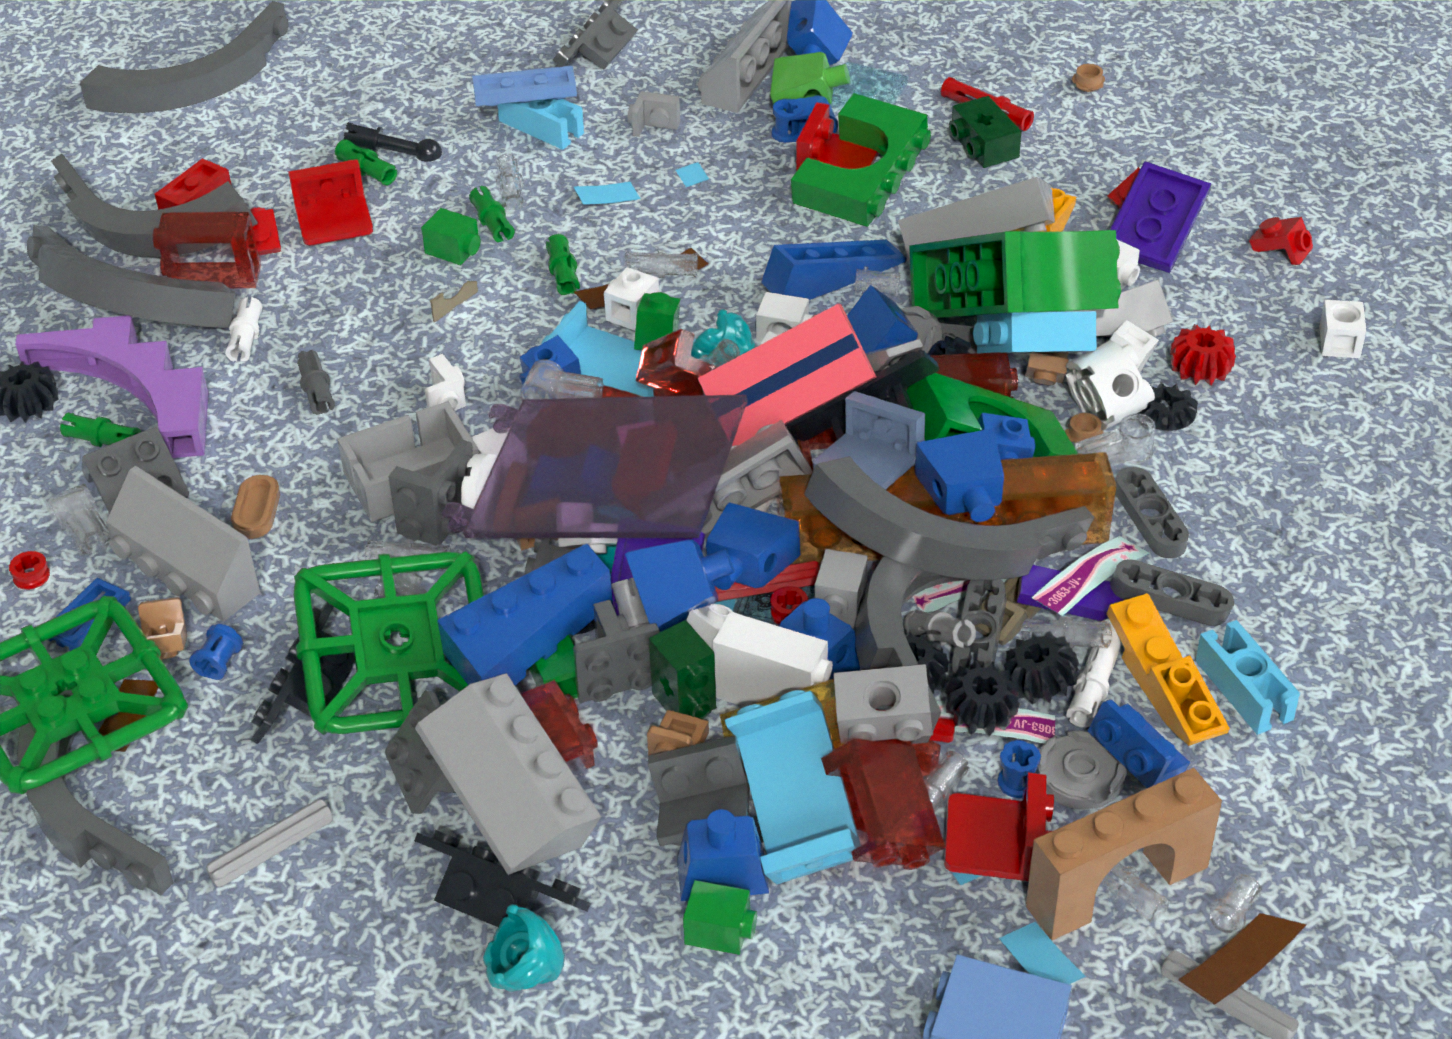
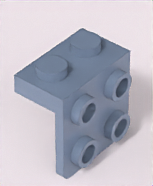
M854 391L845 398L846 434L813 460V470L817 463L850 456L864 473L886 490L915 464L917 442L925 441V413Z

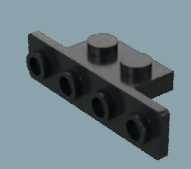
M924 350L907 353L897 363L883 370L874 371L877 376L875 379L791 421L785 426L794 437L802 442L833 427L838 440L846 434L845 398L856 391L913 409L906 388L939 371L940 368L937 361Z
M328 602L321 609L313 606L317 639L333 637L322 631L334 608ZM299 637L295 639L285 656V659L291 662L288 669L280 668L268 688L269 691L274 693V696L270 702L262 701L251 720V723L255 724L257 728L250 740L256 744L261 741L270 729L284 702L310 716L303 665L296 654V645L299 643ZM354 652L325 655L319 658L326 707L338 694L355 660Z
M434 830L432 838L417 832L414 839L417 843L452 856L434 901L493 926L499 927L502 919L508 917L509 914H506V910L511 904L532 911L539 892L588 912L591 903L578 898L581 889L556 878L552 887L537 881L540 872L529 867L508 875L503 867L497 865L498 858L494 853L475 845L471 854L457 849L460 839L438 830Z

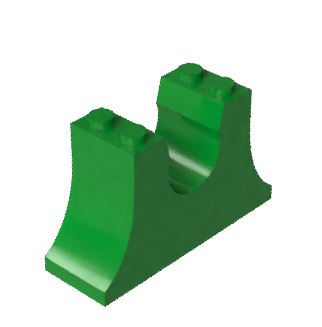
M1116 230L1063 232L1005 231L909 245L912 306H919L929 311L936 318L1119 308L1118 299L1121 295V284L1117 274V260L1120 255V246L1116 240Z

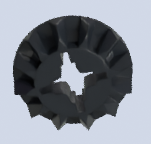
M1160 382L1157 388L1151 386L1155 396L1154 400L1147 403L1145 409L1136 413L1142 422L1155 429L1166 431L1180 430L1192 424L1196 419L1198 401L1191 397L1190 390L1180 391L1177 384L1172 387H1166ZM1162 400H1165L1169 406H1172L1171 411H1169L1164 403H1161Z

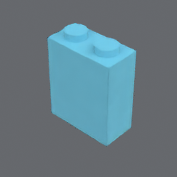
M1096 311L977 315V323L973 330L977 354L1097 350Z

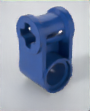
M823 96L778 100L773 105V114L776 119L775 126H773L771 132L772 137L778 142H796L816 102L830 105L829 101ZM830 105L829 119L834 120L833 133L835 134L839 125Z

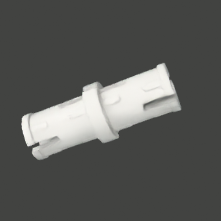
M248 297L241 299L237 316L230 323L229 333L231 337L226 348V356L231 361H237L239 351H242L240 361H247L250 357L253 339L258 338V320L263 306L256 298H251L249 308H246Z

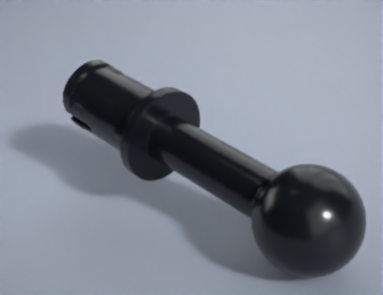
M348 122L346 125L348 132L344 133L343 139L351 141L356 146L371 149L376 154L379 148L416 156L418 160L424 162L435 161L442 155L440 144L433 139H423L417 143L383 135L382 127L373 129Z

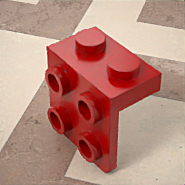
M358 159L288 171L294 206L305 245L310 246L365 236L373 232V225L364 196Z
M1028 772L1022 801L961 793L951 794L947 804L945 868L957 873L1029 881L1034 839L1052 832L1046 830V822H1051L1054 809V794L1046 793L1047 775Z

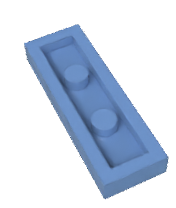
M573 66L472 76L476 106H497L513 102L528 103L533 100L564 99L577 96Z

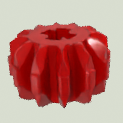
M1194 324L1191 330L1181 329L1179 335L1174 337V342L1171 344L1172 371L1179 372L1181 380L1192 377L1195 385L1200 380H1205L1211 386L1215 379L1225 381L1226 376L1235 365L1234 339L1225 336V330L1223 329L1212 330L1211 325L1207 328H1200Z

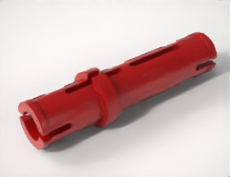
M948 77L942 84L941 96L944 98L947 97L961 104L974 100L966 96V94L976 99L989 96L1000 109L1007 111L1004 113L1020 130L1027 131L1033 123V111L1011 103V100L1005 96L996 97L957 81L952 77Z

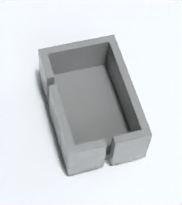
M449 401L415 412L421 445L415 448L412 423L409 415L337 438L343 472L355 494H358V499L371 522L394 514L388 476L396 466L433 477L461 440L472 443L473 456L479 454L478 447Z

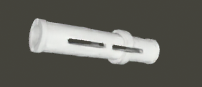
M1110 619L1101 622L1085 669L1077 676V684L1073 687L1075 695L1066 716L1071 717L1069 721L1078 727H1089L1099 704L1107 697L1109 692L1108 679L1122 645Z

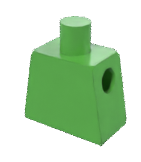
M823 52L775 58L770 92L773 104L782 99H799L813 96H823L832 104L833 87L850 84L848 67L846 64L830 67L826 54Z

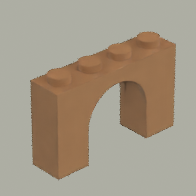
M1191 768L1034 839L1026 900L1027 909L1051 940H1055L1092 922L1096 892L1104 877L1121 860L1143 847L1145 856L1169 885L1208 868L1222 800L1197 770Z

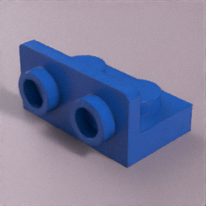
M1112 699L1104 701L1088 729V732L1146 788L1185 772L1190 764V761L1171 742L1166 740L1128 703L1119 707Z

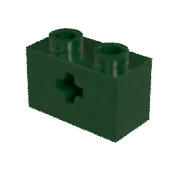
M989 96L952 106V121L949 122L950 134L954 140H958L966 148V152L971 159L975 158L983 168H987L1020 157L1022 131Z
M684 620L648 638L652 694L666 711L670 710L704 719L712 710L717 708L715 654L693 627Z

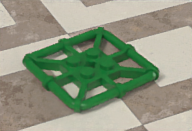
M466 551L462 554L458 552H439L390 557L388 553L378 554V559L322 564L308 569L301 568L294 576L293 593L299 635L296 654L297 658L302 661L308 710L312 721L315 723V730L325 735L326 733L350 734L400 728L413 708L409 680L439 677L459 692L468 686L458 671L445 662L437 622L436 604L457 580L464 577L468 604L484 596L481 575L477 565L474 563V556ZM447 569L427 593L396 597L393 574ZM380 576L384 598L355 601L327 581ZM312 593H315L349 616L351 635L317 639L311 600ZM391 632H399L401 638H408V641L402 643L401 646H393L385 640L390 639ZM354 652L357 673L326 707L319 658L325 655ZM397 682L401 710L339 717L366 685Z
M104 595L100 600L86 603L38 626L33 627L32 624H29L20 629V634L0 642V661L30 649L39 664L14 677L0 675V695L13 697L18 705L0 714V736L28 723L35 732L19 766L13 767L0 745V781L8 787L10 793L25 794L27 790L43 786L97 759L103 762L112 757L111 752L169 725L176 719L183 718L187 711L188 703L185 700L182 689L161 660L160 649L154 641L146 638L129 611L118 602L116 597ZM94 619L80 647L54 659L50 657L42 642ZM113 622H115L133 648V651L103 666L96 655ZM146 668L164 697L159 698L120 692L114 683ZM67 690H72L73 694L72 696L67 698H64L63 695H59L60 693ZM118 712L146 715L105 736H102L94 726L95 723ZM78 731L82 732L88 744L40 766L51 744Z

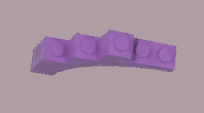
M132 316L94 318L93 328L17 335L15 345L21 362L24 361L27 365L38 361L41 367H49L50 370L82 373L104 379L126 389L142 401L157 419L158 429L172 458L202 456L205 454L209 393L203 368L173 370L167 341L138 343Z

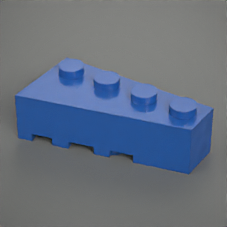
M586 543L438 619L443 653L468 685L506 673L513 684L516 685L526 677V670L541 657L546 660L557 651V644L567 635L574 636L594 619L593 604L610 600L613 603L610 570Z

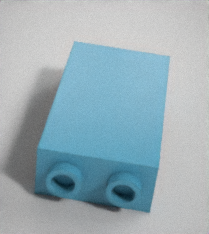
M581 301L569 313L563 316L560 324L542 341L544 343L558 335L579 358L583 381L580 384L600 391L609 387L670 403L694 372L690 366V361H688V349L690 344L695 342L696 339L683 336L668 355L635 350L634 341L589 327L587 324L586 303Z
M791 691L782 695L778 702L766 706L758 704L749 705L738 710L736 716L725 719L727 728L737 737L767 853V855L760 857L764 874L776 885L864 857L823 706L812 691Z

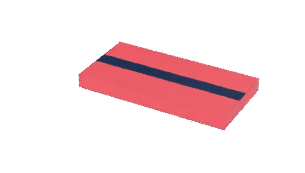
M836 304L702 375L698 380L731 447L740 445L754 437L757 431L766 425L775 424L780 420L786 425L875 379L877 376L842 305Z

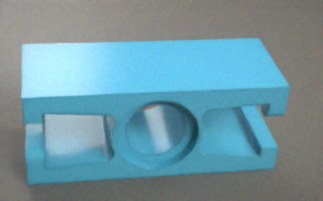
M552 98L533 100L528 103L513 102L497 105L500 122L562 150L571 144V140L568 139V132L573 133L577 138L584 134L582 107L564 99Z
M1237 620L1226 624L1222 647L1215 641L1218 639V635L1214 630L1200 634L1196 662L1257 735L1271 730L1270 717L1272 708L1280 714L1279 720L1283 724L1294 720L1300 692Z

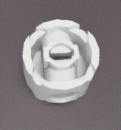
M1111 340L1097 347V350L1089 351L1066 364V368L1072 370L1066 374V378L1078 407L1082 412L1091 411L1101 420L1102 431L1142 411L1147 407V403L1155 398L1150 384L1142 379L1136 367L1139 365V359L1135 350L1129 344L1121 347L1118 343Z

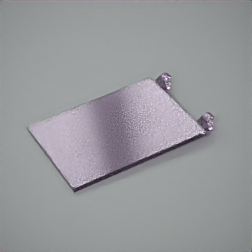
M706 395L523 399L519 410L504 404H494L488 413L490 419L498 418L493 425V429L496 433L508 432L478 500L473 509L456 502L447 503L441 515L443 518H451L447 524L448 531L452 533L463 531L465 538H699L747 405V396Z

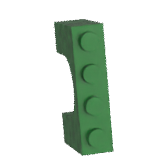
M853 93L838 113L839 138L873 149L883 157L870 166L858 169L840 168L806 158L791 179L793 204L868 227L876 216H881L886 201L891 194H895L898 191L901 179L905 173L913 169L916 157L920 151L928 147L931 131L928 130L927 114Z
M933 373L909 386L907 389L913 409L925 413V441L981 431L982 428L978 423V419L981 413H989L1028 420L1030 436L1035 439V451L1032 459L1026 461L1022 470L1030 484L1064 494L1083 464L1080 455L1054 413L1050 410L938 373Z

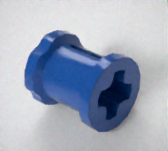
M216 624L209 627L206 633L207 640L200 650L192 653L189 662L192 669L200 676L220 680L226 674V664L231 656L239 653L244 643L242 637L233 628L223 624Z
M1022 740L1011 741L1004 745L1000 753V763L1003 769L999 773L997 781L1000 790L1004 794L1013 798H1022L1025 788L1023 787V778L1026 776L1027 779L1028 772L1035 773L1041 761L1040 751L1035 745ZM1015 753V762H1012L1013 754Z

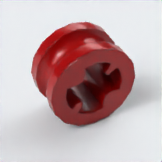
M37 551L22 552L16 555L9 564L13 583L20 589L31 590L38 588L49 579L50 570L47 567L46 558ZM34 568L32 572L25 573V570Z
M784 586L773 592L771 596V618L774 623L780 625L799 605L808 601L805 591L794 586ZM787 605H793L792 609H786Z

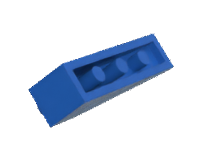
M887 239L774 245L761 283L771 293L811 300L905 263L907 258Z

